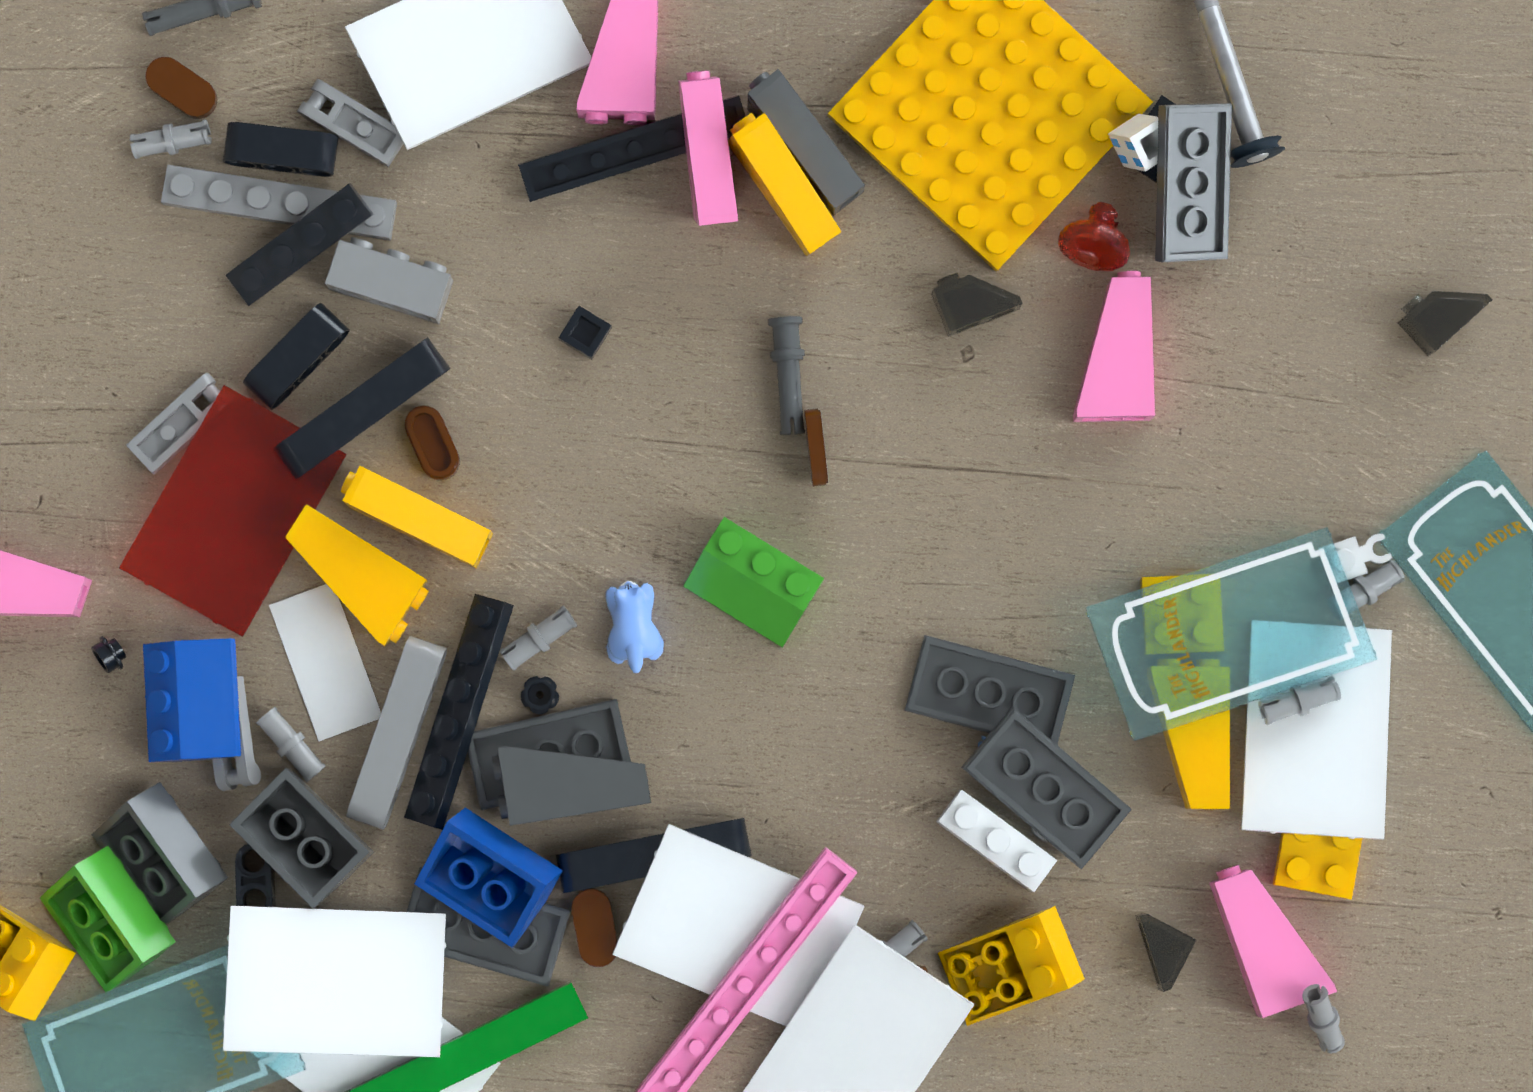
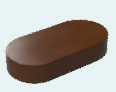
M160 57L149 64L146 70V82L156 95L194 119H202L213 113L218 99L216 91L209 82L170 57Z
M423 405L413 408L407 414L404 426L423 471L434 480L442 481L451 478L459 469L460 457L442 416L436 409L430 406Z
M818 408L804 410L812 486H824L828 483L821 412Z
M587 889L580 892L572 903V916L579 952L582 959L590 966L604 967L616 958L613 955V951L618 939L612 907L605 893L597 889Z

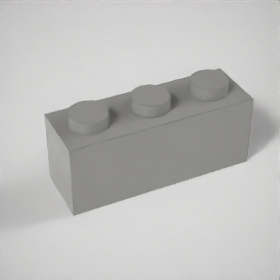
M351 237L349 243L339 239L325 281V285L329 290L440 324L453 284V279L450 274L446 273L447 268L431 261H425L422 266L409 262L410 256L400 251L388 249L387 254L372 250L373 244L365 240Z

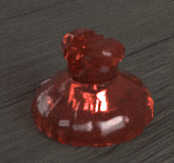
M1097 202V204L1092 205L1088 213L1090 216L1088 219L1071 222L1060 232L1058 239L1059 249L1074 264L1094 271H1114L1124 267L1129 260V242L1123 232L1117 229L1119 222L1114 220L1117 219L1118 213L1113 208V205L1109 203Z

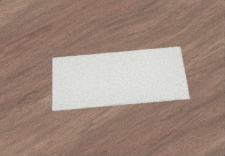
M324 584L269 605L318 741L378 720L381 715L380 708L340 599L330 587Z

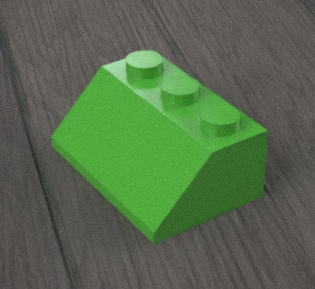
M724 517L702 551L683 587L783 648L822 585L824 578Z
M109 846L74 865L40 897V900L106 994L157 959L176 942L166 924L157 916L148 903L145 894L138 889L124 869L121 860L114 855Z

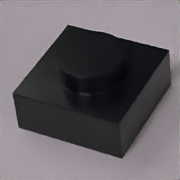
M578 306L558 338L561 342L592 360L611 331L612 325L583 307Z

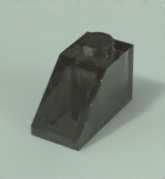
M958 273L939 279L937 281L938 287L933 288L931 294L948 337L1018 311L1023 304L1018 295L972 275L960 278Z
M1432 291L1424 299L1417 294L1401 308L1406 315L1397 323L1429 357L1493 299L1488 294Z

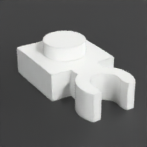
M1384 534L1371 536L1365 545L1360 547L1356 537H1352L1318 549H1324L1337 584L1368 574L1365 562L1371 561L1375 564H1383L1392 558L1391 553L1377 556L1373 552L1374 543L1384 540Z

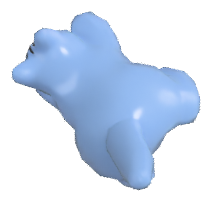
M626 581L618 589L610 587L606 591V603L613 621L606 649L608 657L612 662L622 664L624 660H628V665L632 672L639 673L643 665V658L656 660L662 655L664 641L652 622L653 586L645 583L639 587L635 582Z

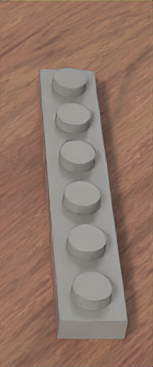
M167 165L161 203L166 206L293 225L338 191ZM360 195L374 215L348 234L391 241L397 208L396 200Z

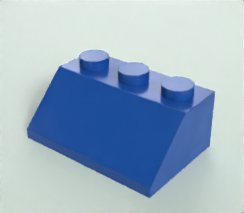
M235 639L181 640L143 644L149 762H183L240 757L241 740Z
M465 807L446 822L414 884L512 948L546 903L563 870Z

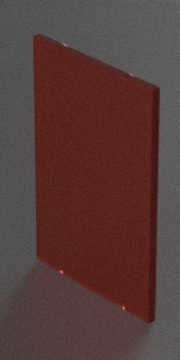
M223 385L119 569L143 581L146 586L150 585L210 618L213 623L220 624L243 637L294 548L285 538L306 504L313 509L317 508L347 454L337 450L296 480L273 448L299 430L300 427L255 403L252 398H247Z

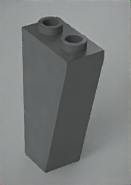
M779 69L771 75L768 72H764L754 79L749 85L751 90L748 92L747 110L753 113L756 118L763 113L767 115L824 205L833 216L864 193L865 184Z
M508 746L498 747L499 756L492 757L495 780L502 779L505 795L498 796L501 819L509 818L510 826L651 803L646 765L642 763Z

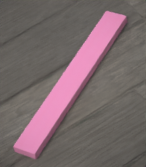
M825 847L635 1092H687L857 874V870Z

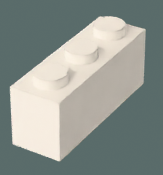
M963 790L957 792L936 821L1030 892H1035L1057 862L1054 857Z

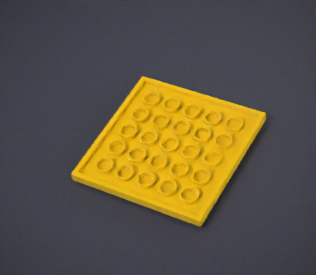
M933 0L828 112L827 116L997 272L1113 147L1108 133L1135 115L1143 114L1153 101L1044 0Z

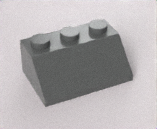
M285 768L229 824L313 909L343 884L374 853L292 769Z
M161 782L126 801L91 834L101 849L109 846L114 855L121 860L126 872L138 889L145 894L152 909L166 925L208 896L228 878L221 868L219 861L210 853L200 839L196 829L190 825L176 805L174 798L168 794Z

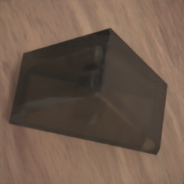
M1147 913L1137 914L1135 917L1158 990L1162 992L1171 990L1196 939Z

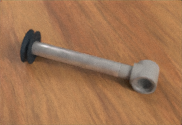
M1194 0L1227 103L1232 104V118L1241 142V146L1231 150V157H1233L1234 162L1230 166L1232 168L1245 167L1280 154L1285 150V147L1278 145V141L1282 137L1278 135L1263 137L1218 0Z

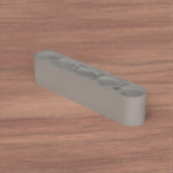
M409 636L350 800L347 818L382 830L386 828L442 670L447 648L413 636Z

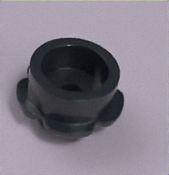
M101 636L99 638L100 642L91 647L97 661L107 673L112 672L116 668L123 669L122 660L126 658V654L115 638L107 641L105 637Z
M533 676L524 683L525 689L521 692V701L525 707L531 708V712L545 714L549 708H554L557 705L559 693L556 692L557 685L551 678ZM538 691L544 693L543 698H537L536 694Z

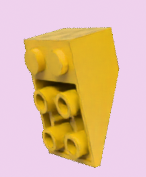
M1 905L0 1007L9 1013L35 1021L76 952L47 932Z
M1055 906L938 952L951 988L974 1003L973 1008L965 1018L967 1026L1062 992L1085 979Z

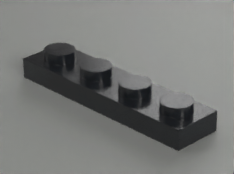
M349 183L228 272L226 277L246 304L250 306L374 214L353 185Z

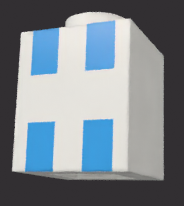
M1137 114L1108 133L1123 167L1146 172L1157 164L1158 117Z

